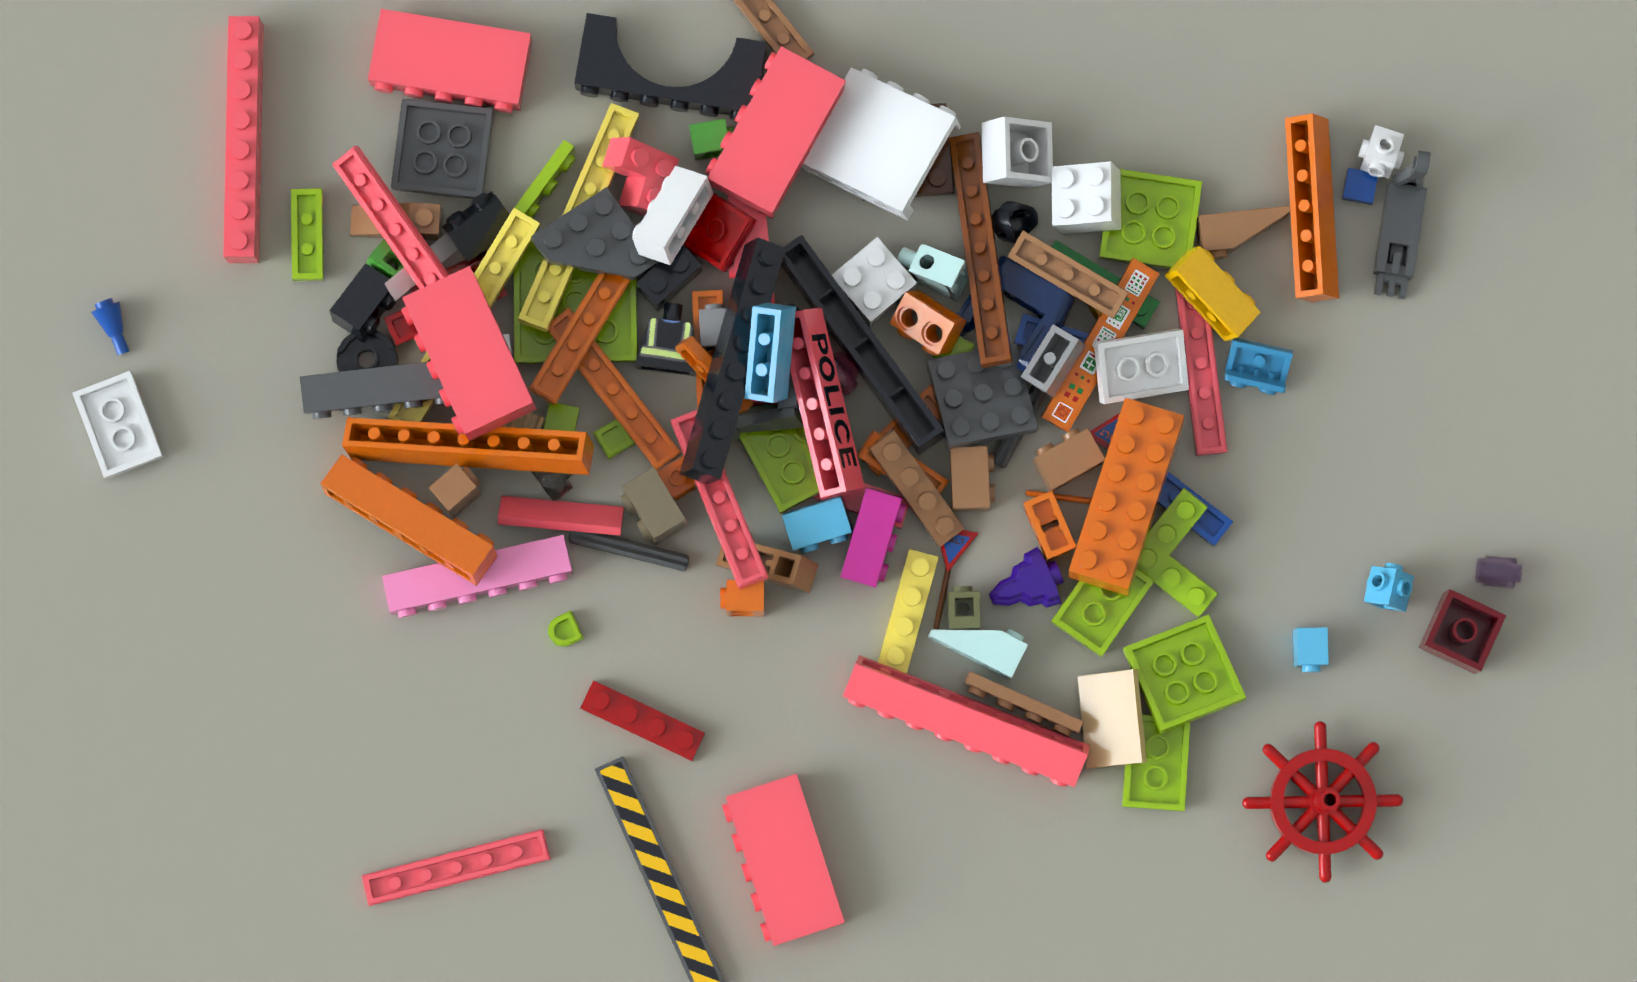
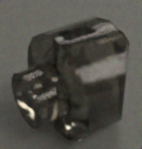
M531 471L553 501L560 499L573 488L568 481V478L573 474Z

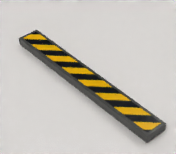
M622 756L596 768V774L690 982H725L624 757Z

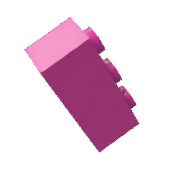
M866 487L841 578L876 587L878 581L884 582L889 564L883 563L887 551L893 553L898 536L892 534L895 522H902L906 505L900 504L902 497Z

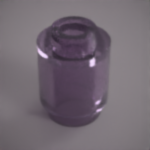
M1486 555L1485 558L1477 559L1475 580L1476 582L1483 583V586L1514 588L1515 582L1520 583L1522 565L1517 564L1516 558Z

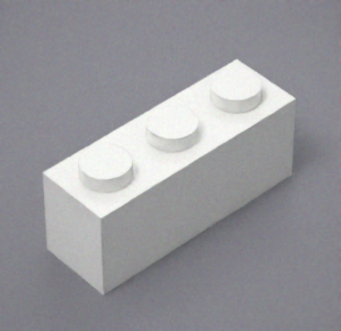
M678 166L674 167L671 174L664 179L662 189L657 197L650 202L643 220L634 228L632 239L639 255L668 265L672 264L713 195L709 179L706 175Z

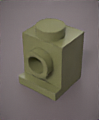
M972 586L954 587V592H948L947 594L948 630H980L979 591H972ZM966 604L969 607V612L965 615L960 614L957 610L958 605Z

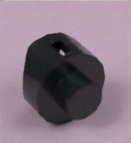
M1015 201L1003 203L992 215L994 232L997 238L1012 244L1016 243L1022 231L1029 234L1038 225V214L1035 208Z

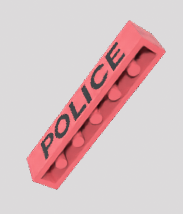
M822 308L796 311L790 372L820 498L865 488Z

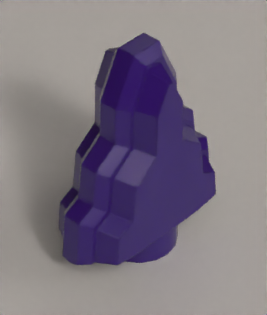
M1036 547L1024 554L1023 561L1013 567L1011 576L1000 581L989 593L992 605L1011 606L1022 602L1029 607L1042 604L1044 607L1049 608L1062 604L1057 586L1063 584L1064 581L1055 560L1046 562L1040 549Z

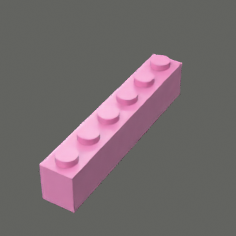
M564 535L495 550L497 558L477 586L439 563L384 575L382 579L389 611L392 615L398 614V618H405L416 615V609L428 607L429 611H436L447 608L446 603L458 600L459 604H467L477 601L476 596L486 593L489 594V598L507 594L508 588L519 586V591L538 587L537 582L549 579L550 584L568 580L567 575L573 574Z

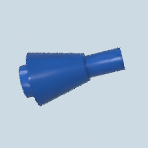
M112 298L94 304L96 310L91 313L108 337H111L117 355L129 352L122 334L123 323L120 301L114 303Z

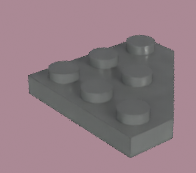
M607 187L531 236L533 244L546 262L551 265H565L579 268L582 271L597 274L607 273L622 276L624 279L635 280L659 263V261L638 254L632 239L635 225Z

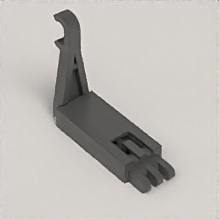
M1418 150L1417 156L1413 158L1412 165L1394 174L1392 181L1386 186L1373 274L1377 275L1374 294L1381 295L1383 284H1387V297H1393L1395 286H1399L1398 298L1405 299L1408 280L1414 277L1427 188H1423L1424 177L1429 168L1431 152Z
M789 303L787 305L796 307V311H800V309L794 303ZM791 372L788 399L778 401L777 408L739 416L733 433V438L736 441L739 440L740 433L803 427Z

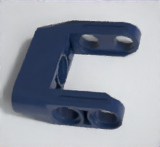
M1001 256L998 261L1003 296L1042 318L1020 351L1017 369L1024 372L1052 325L1063 328L1075 299L1063 289L1012 259ZM971 294L957 313V315L967 320L960 334L962 337L975 329Z

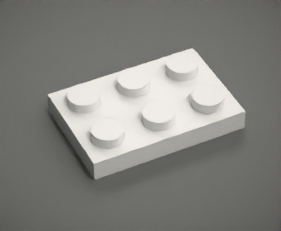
M1178 328L1093 342L1100 403L1109 404L1124 401L1125 398L1138 399L1189 390L1183 329Z
M131 371L72 393L105 479L164 457Z

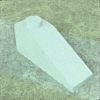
M1010 629L1006 633L1001 630H931L927 637L1009 680L1012 678L1028 644L1022 642L1025 638L1024 636Z

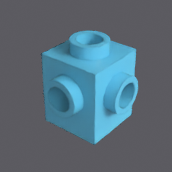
M1385 563L1384 567L1372 566L1367 580L1364 602L1381 609L1406 612L1409 596L1413 588L1414 576L1403 572V566L1393 563Z

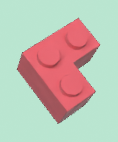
M631 137L610 139L602 167L626 177L619 205L640 216H645L650 202L657 197L662 189L664 179L678 165L679 159Z

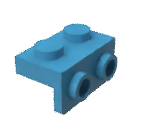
M1234 338L1231 342L1224 369V379L1229 381V384L1239 388H1246L1249 385L1257 387L1259 391L1270 395H1275L1277 392L1284 393L1293 350Z

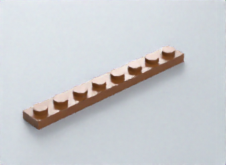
M979 132L949 137L980 364L982 368L1013 363L988 184L983 183L981 136Z

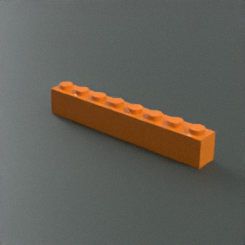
M347 417L342 447L350 458L356 457L364 461L454 466L457 463L459 467L467 466L473 468L590 475L594 445L587 432L498 427L469 441L464 433L458 434L454 424Z

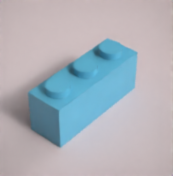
M763 303L753 306L744 399L769 403L788 399L796 307L774 303Z

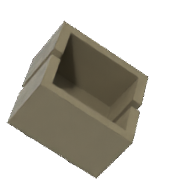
M654 467L622 485L624 492L620 496L630 515L636 513L640 520L636 522L637 527L646 541L652 539L655 545L687 527L684 515Z

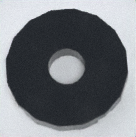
M377 330L371 335L368 333L363 341L353 334H349L338 347L336 356L339 372L394 366L398 363L395 346L386 335ZM363 352H372L375 355V363L367 368L360 366V355Z

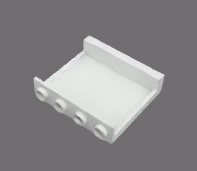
M851 67L844 79L846 80L845 89L805 159L802 168L804 171L908 221L914 211L910 205L951 131L953 128L959 131L961 126L956 118V113L942 105L939 108L929 104L930 101L920 94L914 93L911 96L903 92L904 89L892 81H888L886 84L877 80L878 76L867 69H862L860 72Z

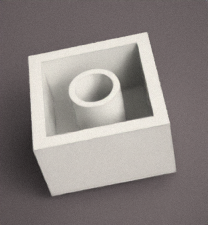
M1001 117L981 123L983 183L1033 188L1052 183V122Z
M1111 161L1053 166L1052 226L1062 235L1121 230V171Z
M878 237L832 274V277L869 327H872L898 305L906 291L915 290L917 286L915 279Z

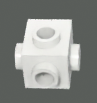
M1375 125L1369 140L1363 139L1358 154V157L1363 158L1360 170L1366 171L1374 177L1389 179L1393 168L1399 170L1405 152L1399 150L1404 134Z

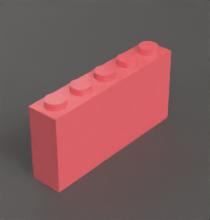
M381 9L368 81L371 86L375 87L374 90L381 93L390 94L393 90L404 91V95L412 98H422L423 95L434 96V100L442 103H452L453 100L464 101L466 106H495L494 110L502 113H512L513 110L520 111L533 42L531 33Z
M782 46L777 54L774 52L770 54L764 66L767 69L762 80L757 78L750 91V95L753 96L748 106L744 104L741 106L735 118V121L738 122L733 133L730 131L726 133L720 145L723 148L722 153L718 159L712 158L705 172L709 175L708 179L712 187L773 219L846 86V80Z
M470 266L402 297L406 307L401 309L408 325L414 324L419 333L414 336V339L421 353L427 351L431 361L426 363L433 380L439 378L443 389L439 390V393L446 408L452 405L456 416L452 417L451 420L459 435L464 433L470 441L537 410Z
M797 774L726 796L727 804L722 805L727 823L733 821L737 833L731 835L736 852L743 851L747 862L741 864L746 882L753 881L756 893L750 894L755 911L762 910L766 921L760 924L765 942L772 940L773 946L845 923Z

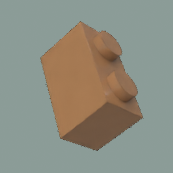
M1077 427L1062 436L1064 441L1058 445L1053 446L1050 442L1035 451L1038 456L1034 457L1032 462L1049 491L1052 490L1054 492L1104 463L1105 457L1088 428L1080 432Z
M987 446L950 449L952 512L989 511L990 503H995V484H989V472H994L993 454H988Z
M457 463L428 487L452 517H456L481 495L477 488L481 484L478 478L467 466L461 469Z

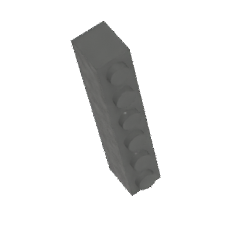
M428 362L300 376L303 411L305 414H313V419L332 417V411L343 410L344 416L362 414V408L374 407V412L393 410V404L404 403L405 409L423 407L422 401L435 400V405H444L439 393L443 386L439 378L433 380L426 365Z

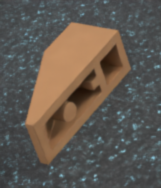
M399 203L425 240L437 241L442 237L444 211L441 204ZM352 205L350 236L383 238L361 205Z
M1290 205L1199 215L1196 224L1199 246L1209 251L1215 260L1227 258V254L1237 250L1285 219L1290 213Z
M755 544L768 574V579L764 581L810 594L819 564L802 555ZM721 547L715 565L731 570Z

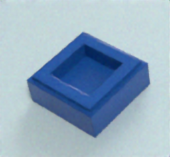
M1348 168L1342 199L1372 205L1378 177H1374L1366 171Z

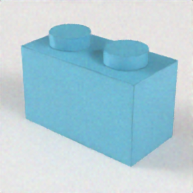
M842 495L782 514L793 551L800 549L801 553L818 549V543L830 540L831 544L845 541L848 539L847 534L853 531Z

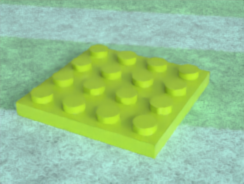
M532 241L514 269V360L516 364H544L557 343L549 332L546 333L518 322L520 312L544 259ZM579 268L574 269L554 318L567 308H570L573 313L576 312L598 276L597 273L582 271ZM636 279L631 280L595 339L612 363L636 362L637 360Z

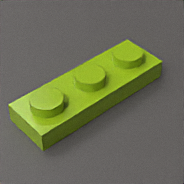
M563 140L514 208L532 219L535 218L541 208L538 205L545 195L549 197L554 192L559 183L556 181L562 171L567 173L575 163L576 157L574 155L576 152L573 145Z
M322 188L291 189L293 281H324Z

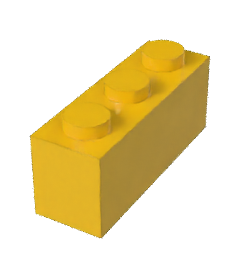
M1198 246L1188 250L1164 276L1226 342L1239 337L1261 312L1255 306V301L1252 297L1243 293L1235 285L1234 278L1214 262L1213 255L1206 249Z

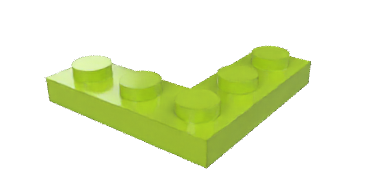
M1184 487L1150 529L1137 569L1154 580V583L1199 618L1219 592L1171 555L1173 550L1208 508L1204 502Z

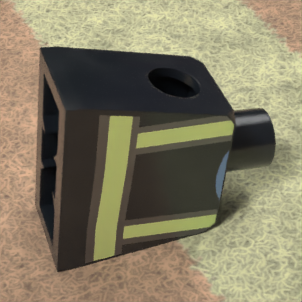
M667 302L664 304L663 319L649 318L636 360L637 369L695 376L694 369L675 350V347L682 340L693 336V324L681 321L683 305Z

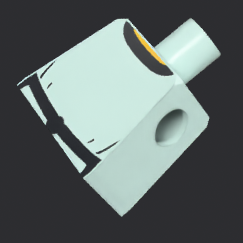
M924 244L920 245L917 252L903 247L899 253L897 260L902 266L909 269L910 275L918 284L958 302L969 280L965 260Z

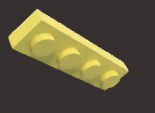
M909 549L879 656V663L907 673L939 557Z

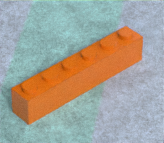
M1313 113L1285 118L1295 298L1308 302L1339 299L1329 120Z
M341 454L320 483L325 495L472 584L478 585L497 558V553L493 546L494 542L482 533H478V535L468 531V526L455 517L450 520L442 515L443 511L430 502L425 505L417 500V495L405 487L400 490L392 485V480L383 473L377 472L375 475L367 470V465L358 458L352 457L350 460Z

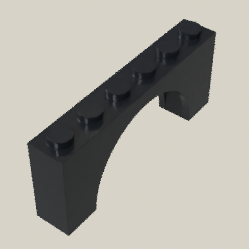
M587 13L574 84L575 89L586 97L596 98L598 94L610 96L611 100L617 102H628V99L639 100L641 105L647 107H658V104L669 105L671 110L678 112H688V109L700 110L701 115L708 117H718V114L730 115V119L735 121L743 104L748 106L753 97L750 95V91L757 78L762 80L767 42L737 37L729 59L719 71L708 79L684 87L663 86L645 79L627 63L617 42L618 23L616 17Z

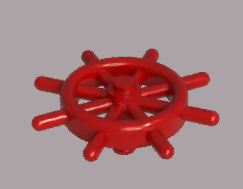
M1318 721L1314 725L1315 749L1300 753L1288 760L1273 745L1265 744L1263 746V754L1280 770L1272 783L1270 796L1246 797L1243 799L1242 805L1246 809H1270L1273 822L1282 836L1266 852V859L1268 861H1276L1290 845H1293L1304 852L1318 855L1319 879L1327 883L1332 878L1331 854L1345 851L1358 843L1373 859L1379 860L1383 857V850L1366 834L1374 821L1377 807L1401 806L1403 804V797L1399 794L1376 795L1373 781L1364 767L1379 752L1380 747L1378 743H1369L1354 759L1344 752L1327 749L1326 724L1323 721ZM1315 762L1316 786L1299 771L1303 766ZM1328 762L1345 769L1329 786ZM1354 778L1359 786L1361 795H1339ZM1291 779L1307 796H1284L1289 780ZM1362 807L1357 823L1355 824L1339 808ZM1308 808L1291 825L1285 809ZM1316 817L1318 841L1301 835ZM1330 818L1347 833L1345 836L1330 841Z

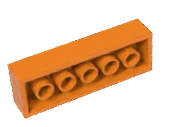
M1129 398L1124 399L1068 570L1069 578L1126 596L1129 595L1184 425V415Z

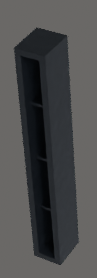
M801 235L784 247L786 249L781 263L782 268L811 308H822L827 330L918 455H921L944 439L943 427L805 238Z
M756 238L744 245L680 475L705 484L721 479L745 394L752 308L755 305L771 302L786 249L761 238Z

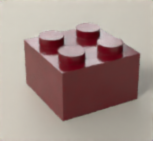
M1449 589L1443 592L1418 648L1473 674L1479 673L1484 667L1507 615Z

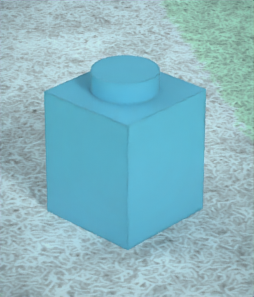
M1328 627L1296 628L1292 630L1293 667H1302L1303 673L1321 672L1320 667L1329 665Z

